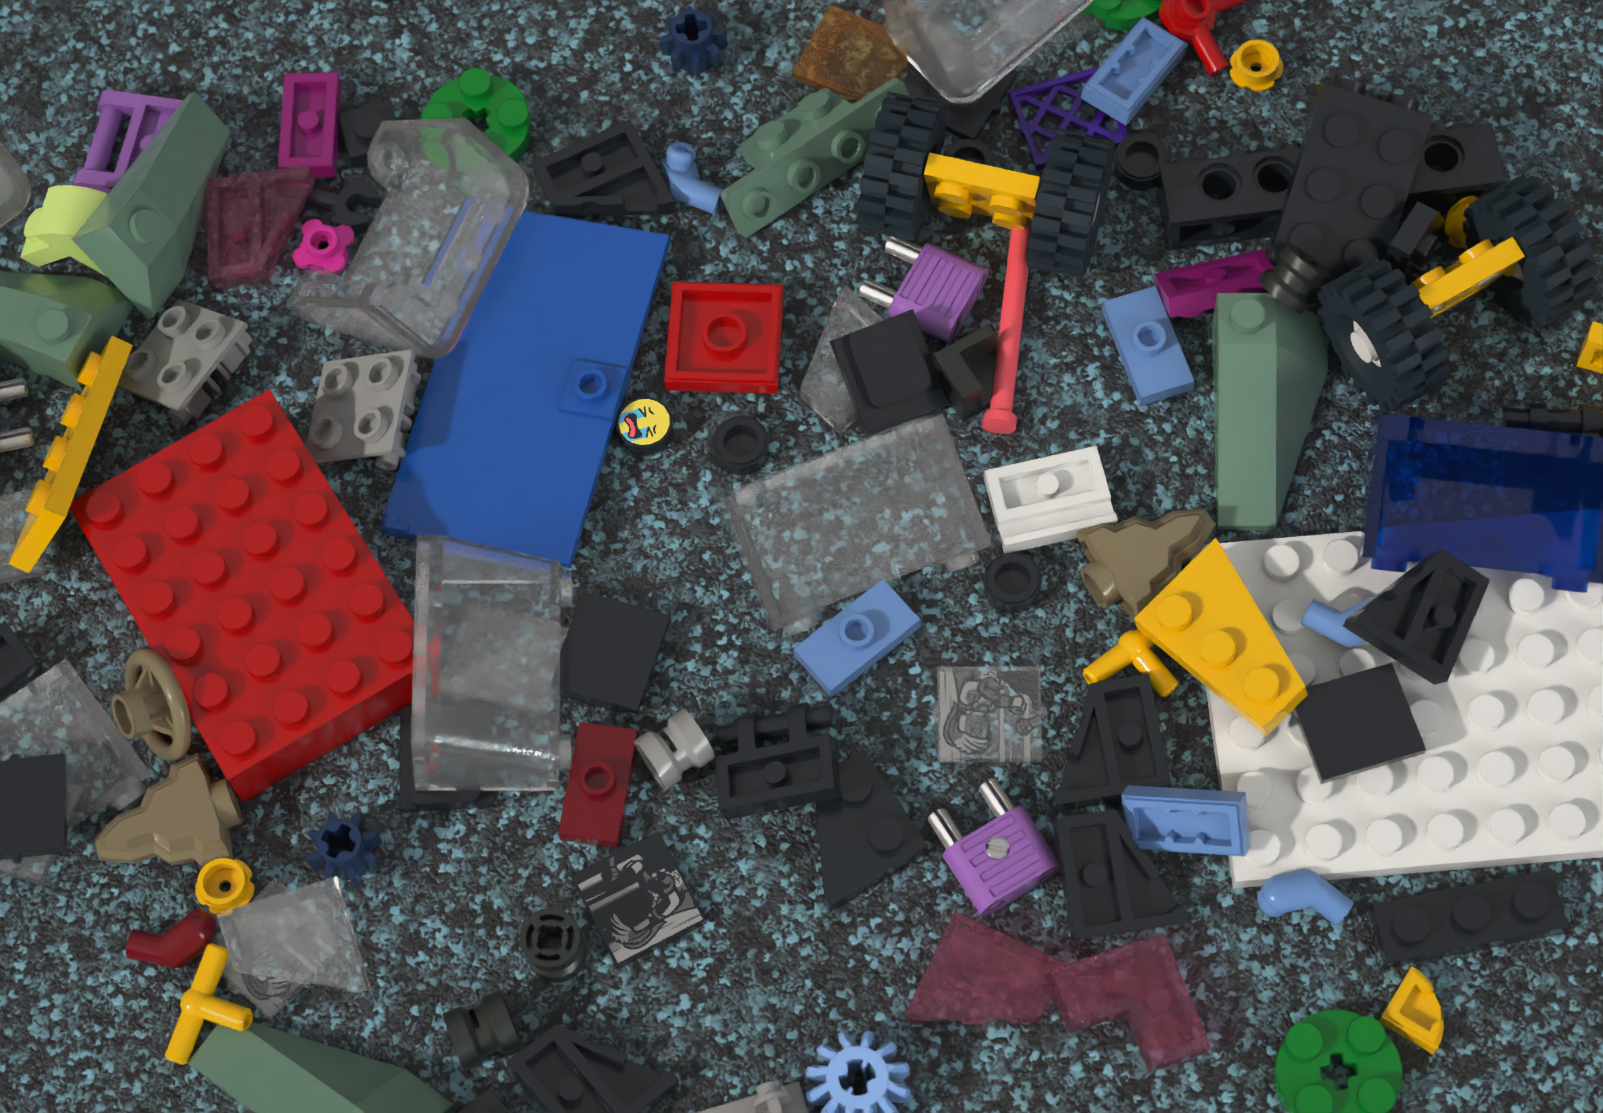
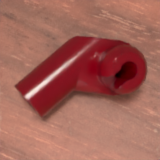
M196 909L190 911L185 918L176 923L164 935L134 929L127 941L126 957L169 968H183L204 952L208 944L213 942V934L217 927L216 921L209 912Z

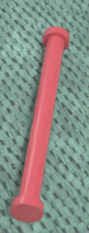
M1027 221L1024 230H1011L990 410L984 412L982 421L983 429L990 433L1011 434L1016 430L1017 416L1012 413L1029 271V267H1027L1028 241L1032 230L1031 223Z

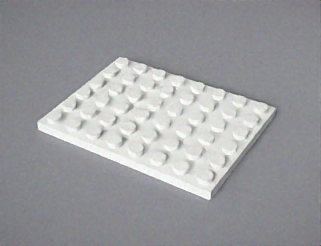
M1603 510L1220 543L1306 688L1392 663L1426 748L1425 754L1321 784L1293 710L1265 737L1206 687L1220 791L1246 792L1250 848L1246 856L1228 855L1233 888L1263 886L1264 882L1273 875L1304 868L1316 872L1328 881L1603 857ZM1204 544V546H1203V548L1201 549V551H1202L1208 544ZM1443 549L1490 579L1448 681L1433 685L1368 642L1356 647H1345L1301 625L1303 617L1314 598L1342 612L1366 601L1371 596H1376L1429 554ZM1197 553L1196 555H1194L1193 557H1191V560H1189V563H1190L1199 553Z

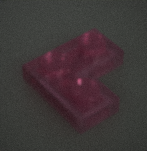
M1164 933L1052 968L1047 975L1048 982L1069 1033L1126 1015L1149 1073L1205 1055L1211 1048Z

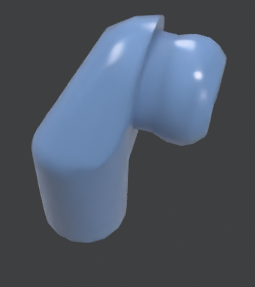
M684 142L671 144L666 151V157L662 160V173L672 197L685 204L718 215L724 204L721 198V193L724 189L700 180L698 169L694 162L696 152L691 145Z
M1371 596L1366 601L1342 612L1314 598L1303 617L1301 625L1345 647H1356L1366 643V641L1344 628L1343 624L1346 618L1375 596Z
M1305 868L1273 875L1264 882L1263 888L1258 892L1257 896L1260 909L1268 916L1279 917L1284 913L1311 907L1334 925L1339 924L1345 918L1354 901L1316 872Z

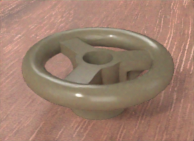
M147 648L137 649L129 656L126 663V691L115 694L112 697V712L115 722L125 738L131 740L142 736L146 744L157 756L166 761H178L188 752L192 734L190 713L185 695L173 670L157 652ZM161 733L170 735L173 739L172 744Z

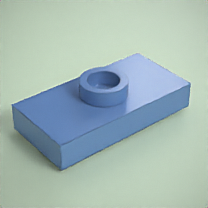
M1142 17L1084 85L1081 99L1126 126L1185 56L1188 44Z
M1156 286L1103 301L1102 313L1139 406L1194 389V378Z
M881 579L793 648L794 657L832 698L921 627V619L884 579Z
M1127 785L1121 795L1124 822L1132 832V839L1141 850L1246 856L1250 848L1246 792Z

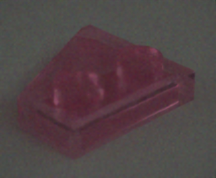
M309 165L207 180L208 279L215 288L269 280L315 183V174Z
M954 911L904 1014V1021L911 1025H924V1021L962 1020V1024H986L991 1020H1007L1009 1023H1040L1065 970L1066 962Z

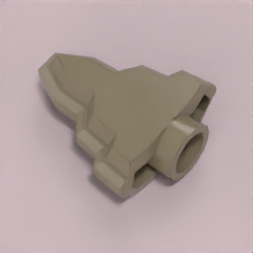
M1204 508L1172 511L1154 522L1134 516L1115 525L1101 523L1076 532V536L1090 562L1080 569L1082 580L1099 606L1107 609L1117 602L1134 620L1181 572V566L1201 551L1214 531L1216 523Z
M196 753L171 765L169 777L147 788L141 805L117 815L94 837L98 856L102 861L135 864L157 856L171 866L196 861L203 868L208 862L217 858L233 860L228 828L242 824L243 818L234 790L226 777L213 782L202 755Z

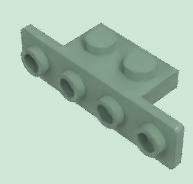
M892 78L854 104H851L828 88H824L820 92L807 95L796 108L776 121L763 124L755 131L753 136L739 144L746 163L755 168V170L724 189L721 193V198L737 232L745 238L749 237L863 161L866 153L868 154L869 139L872 130L875 129V119L878 110L881 111L884 97H887L888 92L909 96L904 82L898 78Z

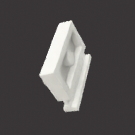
M1097 446L984 470V481L997 530L1000 533L1004 554L1077 538V531L1101 523H1111L1113 525L1118 523L1116 512L1114 513L1111 495Z

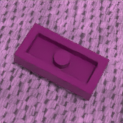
M338 72L284 73L278 169L282 178L336 177L342 82Z
M1263 249L1155 273V286L1171 318L1178 316L1187 318L1197 317L1206 313L1208 309L1215 308L1217 293H1269L1259 283L1258 278L1264 270L1273 269L1274 266L1269 259H1266L1267 255Z

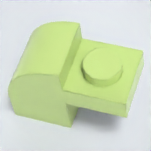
M60 185L49 187L43 207L35 209L25 224L24 235L26 240L21 258L40 267L70 256L105 275L72 238L108 194L81 186Z

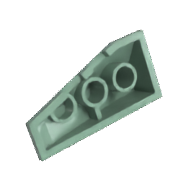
M1217 293L1212 320L1217 530L1275 531L1328 372L1327 335L1323 333L1320 325L1324 319L1308 310L1303 314L1297 313L1270 293Z

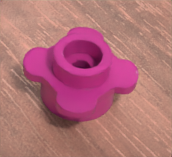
M312 219L304 223L301 228L304 235L302 243L293 252L295 264L301 269L310 268L313 272L320 275L337 274L344 270L349 259L347 246L351 245L355 240L351 227L346 225L338 227L323 225L318 219ZM323 243L329 245L326 249H319V246Z

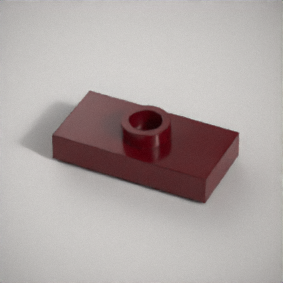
M579 722L558 831L560 840L619 848L637 753L634 740L640 737L637 729Z

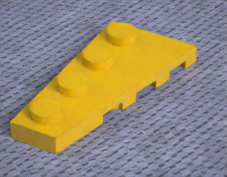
M111 336L100 355L91 351L87 356L77 378V382L85 385L81 395L77 393L72 395L62 415L60 424L67 426L63 437L56 436L46 455L43 467L49 470L44 481L39 479L28 500L25 511L30 514L8 562L9 565L30 573L66 518L133 345Z

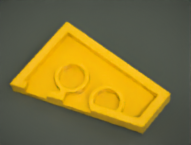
M1216 537L1134 618L1138 630L1265 737L1308 695L1304 682Z

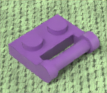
M114 90L103 91L97 106V110L101 115L84 169L76 172L72 186L87 187L109 194L183 100ZM131 118L115 172H106L121 122Z

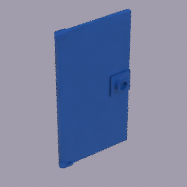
M494 203L486 205L405 449L406 455L405 458H402L379 526V530L382 533L410 540L415 538L566 568L572 567L612 432L616 428V419L622 408L630 382V373L670 246V235L516 210L512 206Z

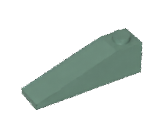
M196 92L187 95L72 238L79 248L147 319L157 314L183 280L231 132Z
M0 271V358L83 391L85 385L77 382V378L87 356L91 351L99 355L101 354L111 336H117L134 304L119 289L88 277Z
M254 1022L243 1032L218 1024L187 1062L189 1066L252 1113H451L455 1108L454 1104L404 1068Z

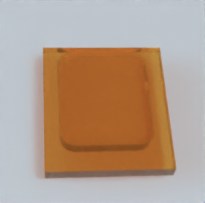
M830 5L792 70V78L821 90L828 88L840 97L856 103L892 78L902 79L908 68L909 59L917 46V40Z

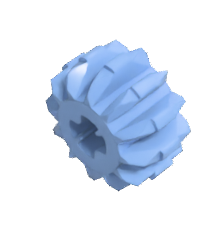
M866 1030L862 1035L861 1045L852 1046L851 1036L847 1031H843L838 1034L840 1052H835L830 1046L821 1044L817 1048V1054L826 1066L812 1065L807 1067V1080L819 1086L812 1088L806 1093L810 1106L826 1105L821 1113H899L891 1102H909L911 1096L910 1089L903 1084L897 1083L910 1075L907 1062L891 1063L897 1053V1047L892 1041L883 1044L875 1052L874 1032ZM862 1073L864 1081L871 1077L872 1079L867 1082L868 1092L864 1095L855 1096L853 1087H850L847 1092L843 1090L849 1087L850 1075Z

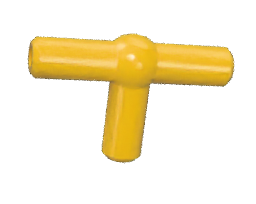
M1138 629L1122 634L1118 639L1117 645L1083 669L1084 679L1090 685L1091 683L1109 680L1132 663L1141 675L1149 673L1151 686L1160 697H1166L1178 687L1179 682L1150 649L1156 644Z
M213 943L206 946L191 988L181 998V1014L165 1053L167 1060L182 1065L187 1064L204 1019L240 1032L250 1027L253 1021V1014L250 1008L214 996L230 954L227 948Z

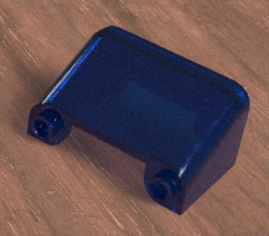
M1372 412L1360 555L1372 558V569L1407 572L1408 562H1420L1429 554L1444 549L1472 567L1539 574L1552 577V589L1587 593L1589 582L1603 584V437Z

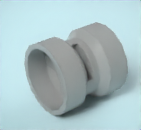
M685 709L670 717L667 727L658 733L648 731L634 740L635 747L642 760L664 790L678 783L681 780L682 773L690 767L701 768L716 758L704 733Z

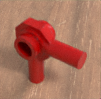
M1162 0L1159 16L1169 33L1185 42L1191 41L1210 77H1214L1224 72L1230 66L1210 32L1213 28L1216 13L1241 4L1246 0Z

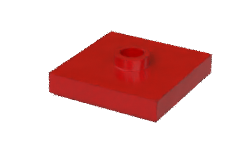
M672 281L664 378L666 390L778 394L785 297L784 285Z

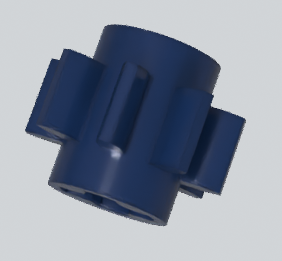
M689 6L686 11L679 13L675 18L667 17L665 19L669 35L659 37L662 55H671L673 72L676 73L682 69L688 73H694L696 77H700L701 73L708 70L712 65L718 67L722 65L719 49L728 46L726 29L716 28L715 12L711 11L705 14L701 11L693 10Z
M333 812L328 813L329 822L320 831L309 830L308 835L316 844L318 851L310 853L306 860L312 869L326 867L323 872V879L329 887H334L340 878L350 880L358 888L361 886L360 877L369 868L379 870L381 867L376 857L372 854L371 849L383 843L377 830H369L363 833L365 820L360 813L356 812L348 821L338 819ZM351 843L355 846L352 852L342 850L337 857L334 854L338 847L347 849Z

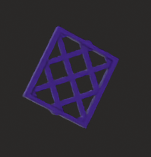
M1100 66L1009 91L1008 97L1020 127L1019 134L1025 140L1036 171L1046 168L1047 156L1050 148H1052L1053 138L1057 134V131L1054 133L1039 126L1046 113L1063 120L1058 129L1067 130L1071 123L1087 130V135L1094 136L1096 134L1102 138L1114 140L1115 149H1117L1118 144L1124 138L1129 137L1126 126L1115 120L1118 128L1116 134L1099 127L1106 115L1101 110H1099L1092 123L1075 116L1082 103L1091 107L1094 106L1081 99L1083 87L1079 92L1068 86L1083 82L1086 84ZM1049 92L1044 102L1032 97ZM1058 92L1075 99L1068 112L1051 105ZM1022 102L1039 109L1032 122L1025 120L1020 107ZM1034 134L1051 141L1043 154L1037 152L1032 140Z

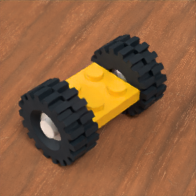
M894 92L887 93V97H884L882 101L881 111L878 110L875 119V129L872 130L869 139L868 154L866 153L863 165L865 169L859 187L861 194L857 204V209H859L857 215L859 229L915 241L920 235V229L924 226L926 212L929 210L931 202L932 204L939 205L938 210L944 214L958 218H970L971 212L993 217L992 222L994 224L1011 230H1024L1027 221L1031 223L1032 228L1028 241L1027 267L1081 279L1084 278L1091 261L1098 229L1102 221L1103 208L1107 199V190L1115 155L1114 140L1058 129L1057 134L1053 138L1052 148H1050L1047 156L1046 168H1044L1042 178L1034 175L941 155L945 141L944 131L947 125V117H945L947 107L945 104Z
M1520 175L1468 204L1469 207L1465 209L1463 214L1467 219L1463 222V232L1470 236V239L1465 241L1468 250L1459 256L1460 260L1443 270L1441 266H1438L1413 281L1409 286L1405 283V274L1398 268L1392 271L1390 262L1384 259L1379 262L1378 258H1372L1321 287L1322 290L1317 294V299L1321 302L1317 304V313L1324 319L1320 325L1323 333L1328 335L1331 340L1328 346L1332 354H1337L1342 364L1339 366L1346 375L1350 374L1354 379L1353 385L1360 394L1364 391L1366 392L1369 403L1373 406L1379 404L1381 411L1388 412L1391 410V412H1394L1444 384L1447 380L1445 376L1449 374L1450 368L1445 360L1449 356L1447 348L1439 342L1440 339L1444 338L1440 327L1434 326L1431 319L1486 287L1490 293L1495 291L1499 297L1498 303L1504 311L1510 308L1512 310V318L1519 323L1525 320L1526 326L1530 328L1537 326L1541 328L1594 296L1592 292L1597 289L1598 281L1592 276L1598 272L1596 263L1588 257L1589 254L1593 253L1589 241L1582 240L1579 232L1583 228L1578 219L1572 221L1568 215L1570 207L1563 199L1558 202L1554 198L1555 190L1548 184L1541 187L1538 178L1534 176L1527 178L1526 175Z

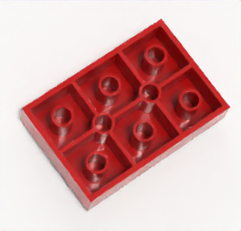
M270 389L72 500L70 509L150 648L168 663L176 675L185 695L190 717L227 781L243 803L447 683L432 649Z

